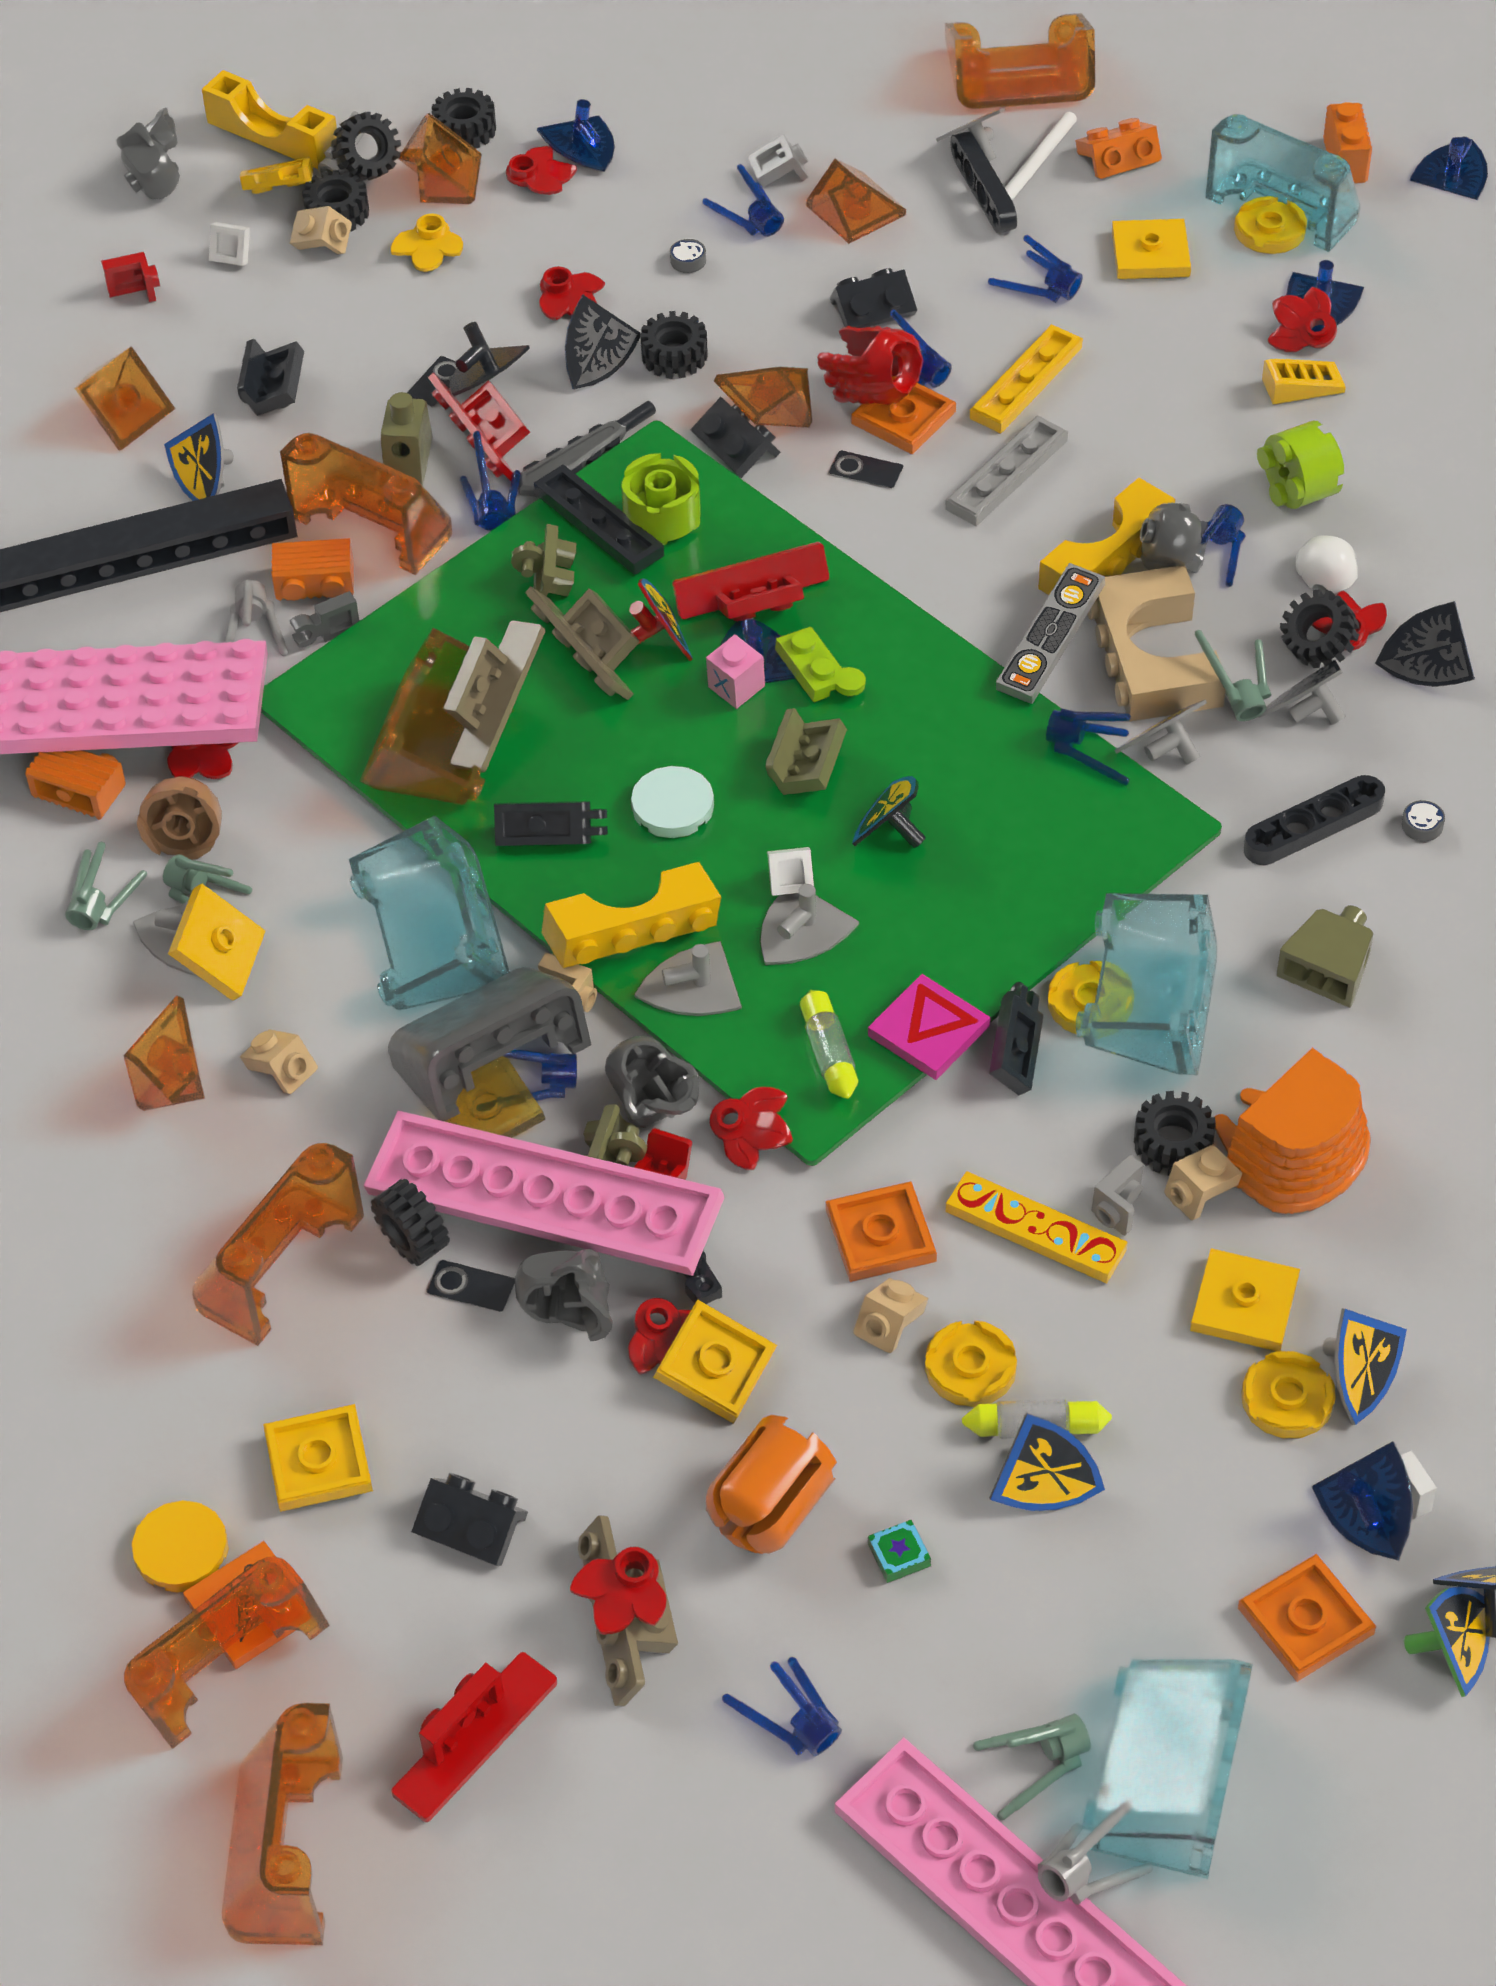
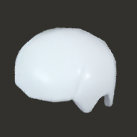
M1313 537L1303 545L1296 555V571L1302 576V579L1309 588H1312L1315 584H1320L1327 590L1338 593L1351 587L1358 578L1355 552L1348 542L1339 537Z

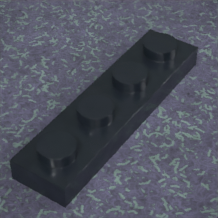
M564 464L534 482V492L539 498L632 574H638L664 557V545L642 527L634 524L625 513Z

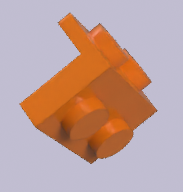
M1129 118L1118 122V128L1108 130L1107 127L1091 129L1086 132L1087 137L1075 140L1077 153L1092 158L1095 176L1100 179L1159 162L1162 156L1156 125L1140 122L1139 118Z

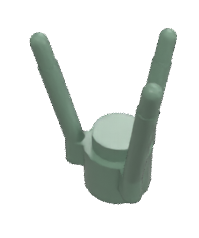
M1196 630L1195 637L1225 689V694L1228 697L1236 720L1249 721L1262 715L1267 709L1264 699L1272 695L1267 684L1262 640L1257 639L1254 643L1258 684H1253L1250 679H1242L1232 684L1203 632Z
M102 841L97 844L91 862V850H84L72 898L65 912L66 919L72 925L83 930H94L99 922L108 925L113 913L147 876V872L141 870L106 906L103 892L92 887L106 847Z
M180 854L172 857L163 871V882L171 887L168 894L169 897L182 904L188 902L189 897L187 895L192 893L193 888L200 884L206 885L207 881L245 894L252 893L250 886L222 877L233 876L232 869L191 860Z
M1071 1714L1042 1726L974 1742L973 1748L979 1751L1004 1745L1013 1748L1040 1741L1047 1758L1051 1761L1055 1759L1060 1761V1764L1001 1809L997 1814L999 1820H1005L1015 1811H1018L1066 1772L1082 1766L1079 1755L1091 1749V1742L1086 1726L1077 1714Z

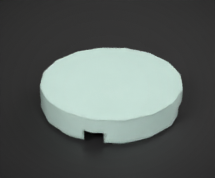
M668 766L657 768L642 776L634 786L631 805L634 818L640 826L642 823L643 826L648 828L650 833L656 836L677 838L691 835L698 831V826L703 824L704 821L706 824L710 820L714 808V795L711 784L702 774L686 767Z

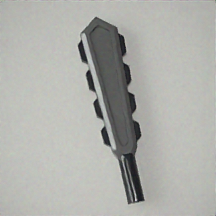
M646 401L618 420L607 422L604 425L597 424L590 428L589 433L585 436H576L568 441L566 447L556 448L547 453L545 459L533 461L523 467V471L519 473L520 495L538 497L534 492L535 481L562 464L576 474L584 466L601 457L602 453L620 444V440L624 438L626 432L656 413L653 403Z

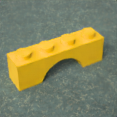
M222 70L202 88L207 123L295 160L310 157L312 166L316 169L326 158L325 151L331 146V141L337 137L333 135L337 129L335 116L309 105H306L293 118L282 116L262 101L251 81L225 70Z
M1137 478L1114 498L1112 526L1116 532L1107 539L1094 543H1076L1064 540L1040 561L1038 589L1050 595L1069 563L1105 577L1121 575L1125 567L1136 558H1141L1142 541L1140 540V532L1144 520L1148 518L1150 512L1156 506L1164 503H1175V498L1145 480Z
M696 862L661 872L658 893L650 901L636 907H610L593 900L585 893L546 903L542 934L562 968L587 964L595 959L617 953H626L638 947L656 942H665L670 938L695 931H704L709 927L716 926L721 895L701 864Z

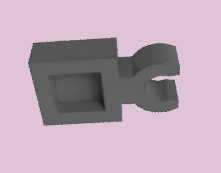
M350 591L314 605L315 613L312 615L300 614L289 620L296 632L292 634V638L299 648L309 646L319 636L322 637L324 642L330 641L360 621L357 601Z

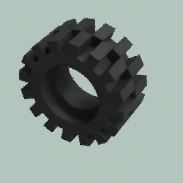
M460 88L454 89V94L451 95L447 91L443 93V98L438 96L435 99L436 104H432L433 129L436 140H440L441 145L444 147L450 144V149L452 150L462 146V151H468V146L472 145L474 149L480 148V142L486 145L489 143V138H494L496 131L495 107L488 94L483 96V91L480 90L472 93V88H466L465 92H460Z
M363 112L339 124L341 127L337 128L333 134L337 138L331 141V147H337V151L332 153L333 158H340L341 163L337 165L339 169L346 168L351 172L352 177L358 175L361 181L365 179L369 181L388 173V170L393 169L397 164L394 160L400 158L401 152L396 151V148L401 146V140L394 139V135L399 133L396 128L390 130L388 126L392 122L388 118L383 121L380 120L382 115L379 113L371 115V112ZM360 133H367L376 141L378 150L375 158L372 160L362 158L356 150L355 140Z
M333 170V175L328 176L327 171L321 173L322 178L319 179L315 175L312 177L311 183L306 182L304 185L305 190H302L304 210L329 206L351 221V232L356 230V224L362 226L365 223L364 218L368 219L369 203L366 184L364 181H361L358 175L352 177L349 171H345L343 175H340L339 170Z
M669 311V317H665L663 313L657 314V321L651 317L647 320V325H643L641 328L642 362L646 364V369L649 372L654 369V375L660 377L665 372L668 379H673V374H678L679 378H685L686 371L693 375L697 373V367L702 369L705 365L704 361H707L708 358L707 330H705L703 322L699 323L698 317L693 315L688 319V313L686 312L676 316V311ZM672 343L683 344L680 346H666L667 344Z
M1320 589L1313 590L1312 598L1306 592L1301 594L1300 597L1303 602L1298 605L1293 600L1289 604L1293 612L1284 611L1282 616L1287 623H1280V630L1284 634L1281 638L1287 645L1286 647L1301 663L1306 666L1310 664L1313 668H1320L1321 662L1327 665L1332 662V658H1336L1339 662L1343 661L1345 657L1341 653L1344 650L1351 653L1355 648L1350 643V640L1358 641L1359 634L1355 629L1359 628V622L1355 618L1356 615L1338 594L1335 596L1332 591L1326 590L1325 594H1323ZM1324 617L1332 619V627L1324 637L1315 641L1307 639V632L1315 621Z
M1166 1091L1165 1099L1162 1100L1158 1093L1152 1096L1151 1103L1146 1100L1141 1105V1111H1138L1136 1115L1133 1143H1135L1137 1156L1142 1154L1141 1162L1145 1166H1148L1153 1161V1171L1160 1174L1162 1168L1165 1167L1168 1168L1167 1176H1170L1175 1162L1214 1144L1216 1131L1215 1117H1211L1212 1110L1208 1105L1202 1108L1203 1100L1197 1096L1190 1102L1188 1101L1189 1093L1182 1091L1181 1098H1174V1091ZM1165 1126H1179L1188 1130L1192 1136L1183 1141H1171L1160 1136L1158 1130Z
M400 1179L371 1200V1211L376 1215L374 1219L377 1224L381 1225L382 1228L380 1230L383 1235H387L390 1239L389 1243L393 1248L397 1247L399 1254L403 1258L406 1257L410 1264L420 1266L448 1245L450 1238L447 1234L449 1232L442 1225L444 1221L441 1215H437L434 1211L436 1208L433 1203L429 1204L426 1200L427 1196L422 1191L418 1192L417 1186L412 1182L409 1183L407 1179Z

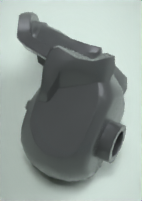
M163 108L157 112L155 118L146 126L140 122L136 123L129 131L116 139L117 145L121 149L122 162L128 170L124 177L135 193L142 190L150 199H163L169 196L175 190L180 178L177 163L172 162L167 155L168 150L174 148L178 143L173 118L169 116L168 109Z
M1164 503L1156 506L1150 512L1148 518L1144 520L1140 532V540L1142 541L1141 560L1144 567L1148 570L1185 565L1191 572L1198 573L1203 565L1205 549L1208 543L1207 522L1200 521L1195 514L1191 513L1188 504Z
M642 1035L626 1039L613 1048L606 1058V1075L624 1105L629 1122L636 1127L646 1128L650 1124L666 1117L673 1118L675 1115H681L690 1111L697 1104L699 1097L698 1072L691 1064L682 1059L672 1057L665 1047L654 1038Z
M583 1249L579 1252L566 1250L531 1255L520 1263L515 1276V1294L520 1307L531 1318L543 1323H563L577 1330L587 1331L590 1341L606 1338L612 1330L613 1321L609 1314L607 1303L610 1284L606 1282L598 1252L592 1249Z

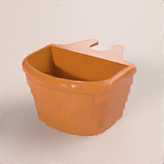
M1313 1047L1266 1092L1252 1088H1245L1241 1091V1101L1250 1107L1239 1116L1238 1125H1235L1224 1114L1214 1116L1216 1121L1215 1130L1228 1153L1227 1158L1242 1172L1239 1184L1235 1187L1242 1189V1192L1272 1212L1294 1214L1312 1211L1329 1203L1343 1194L1352 1185L1368 1160L1371 1137L1367 1127L1368 1121L1362 1108L1360 1085L1352 1075L1347 1074L1346 1070L1324 1057Z

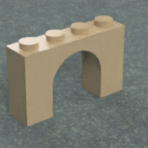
M1185 565L1105 577V586L1087 614L1090 620L1095 619L1096 641L1099 648H1105L1106 671L1109 677H1115L1116 701L1119 707H1125L1129 722L1169 716L1203 700H1206L1207 704L1195 711L1224 706L1225 689L1204 652L1177 657H1160L1141 650L1130 639L1135 633L1148 627L1192 621L1195 591Z

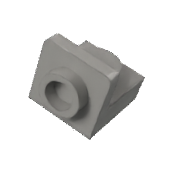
M785 135L780 136L748 156L754 173L763 188L793 169L802 181L808 178L803 166L808 160L798 143L792 146Z
M1131 1154L1095 1185L1091 1210L1104 1226L1114 1228L1124 1236L1132 1230L1135 1209L1131 1204L1139 1197L1143 1189L1141 1180L1144 1164Z

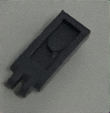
M590 801L495 803V846L590 844L591 836L608 835V826H591V819L607 818V809H591Z
M1016 982L1002 998L989 1070L990 1075L1017 1095L1032 1090L1044 1017L1038 1010L1040 996L1032 990L1028 991V987L1022 982Z

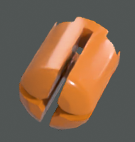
M769 1415L762 1418L711 1483L706 1493V1511L713 1524L719 1527L720 1533L735 1546L754 1553L770 1554L782 1549L836 1479L833 1478L832 1469L837 1461L829 1448L813 1432L806 1439L797 1431L784 1426L783 1424L788 1419L784 1416Z

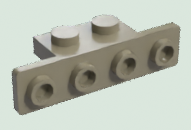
M530 586L525 593L534 602L531 610L545 623L551 622L555 626L552 634L568 648L572 645L576 650L573 655L574 659L587 671L591 672L594 670L598 675L594 681L605 693L610 696L618 693L629 700L633 696V692L618 677L614 670L639 644V639L604 600L590 588L564 615L548 597Z
M511 621L499 649L487 638L474 636L443 708L465 727L451 759V764L456 768L482 773L487 770L545 633V629L540 624Z
M598 1515L579 1537L578 1554L583 1560L584 1566L595 1559L613 1560L617 1555L608 1516ZM656 1559L659 1566L657 1582L665 1591L667 1598L666 1610L660 1621L655 1626H652L635 1617L632 1623L623 1631L607 1635L600 1634L596 1628L597 1641L601 1644L606 1666V1683L611 1689L615 1706H626L645 1685L639 1651L670 1653L678 1645L659 1559ZM634 1568L628 1570L626 1575L636 1578L642 1576L643 1572ZM589 1599V1600L592 1602V1606H593L595 1600Z

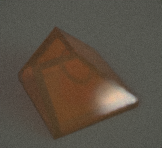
M428 113L418 125L399 158L402 163L418 174L420 202L471 204L475 201L482 154Z
M834 158L806 200V206L848 244L906 215V209L864 172Z
M132 346L87 374L74 388L119 451L176 409Z
M780 366L718 374L714 379V382L755 425L809 428L812 423L808 368Z
M176 995L123 1055L137 1108L143 1111L205 1099L196 1048L184 998Z

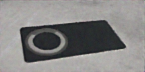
M440 356L407 393L412 396V399H423L428 406L434 407L438 403L432 395L436 388L428 377L434 372L450 389L451 377L457 369L456 361Z
M840 450L829 474L894 488L904 466L899 463Z
M441 1260L427 1289V1293L503 1312L514 1287L515 1278Z

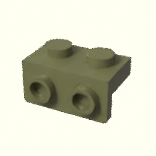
M795 708L786 710L781 725L778 728L770 755L766 761L767 773L774 780L783 795L826 790L847 731L840 718L804 723Z

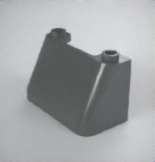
M521 967L401 1027L391 1037L388 1044V1052L395 1071L438 1120L446 1121L460 1114L459 1108L456 1105L457 1097L463 1088L467 1092L475 1088L471 1072L540 1036H542V1040L550 1049L557 1046L558 1042H562L573 1055L592 1044L582 1000L578 991L564 979L530 967Z

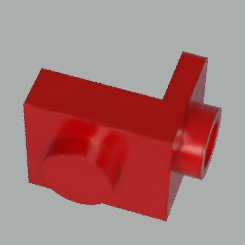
M144 252L101 261L110 298L145 290L149 302L156 301L154 287H159L160 281L156 266H148Z
M653 1128L648 1134L645 1157L639 1160L634 1168L686 1180L692 1141L688 1138Z

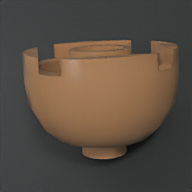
M183 776L168 778L154 785L142 801L137 819V828L143 842L154 853L160 855L162 851L167 855L180 854L194 860L210 852L220 834L222 810L218 798L202 782Z

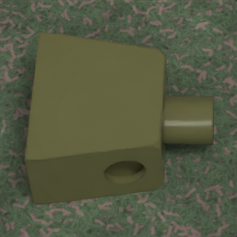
M405 392L393 394L386 405L381 429L385 486L423 488L433 438L426 401L423 399H412V396ZM402 443H405L410 448V453L406 456L403 455Z
M1353 905L1346 906L1340 916L1325 909L1316 910L1280 949L1276 976L1351 1008L1369 959L1374 934L1370 928L1364 926L1367 921L1365 912Z

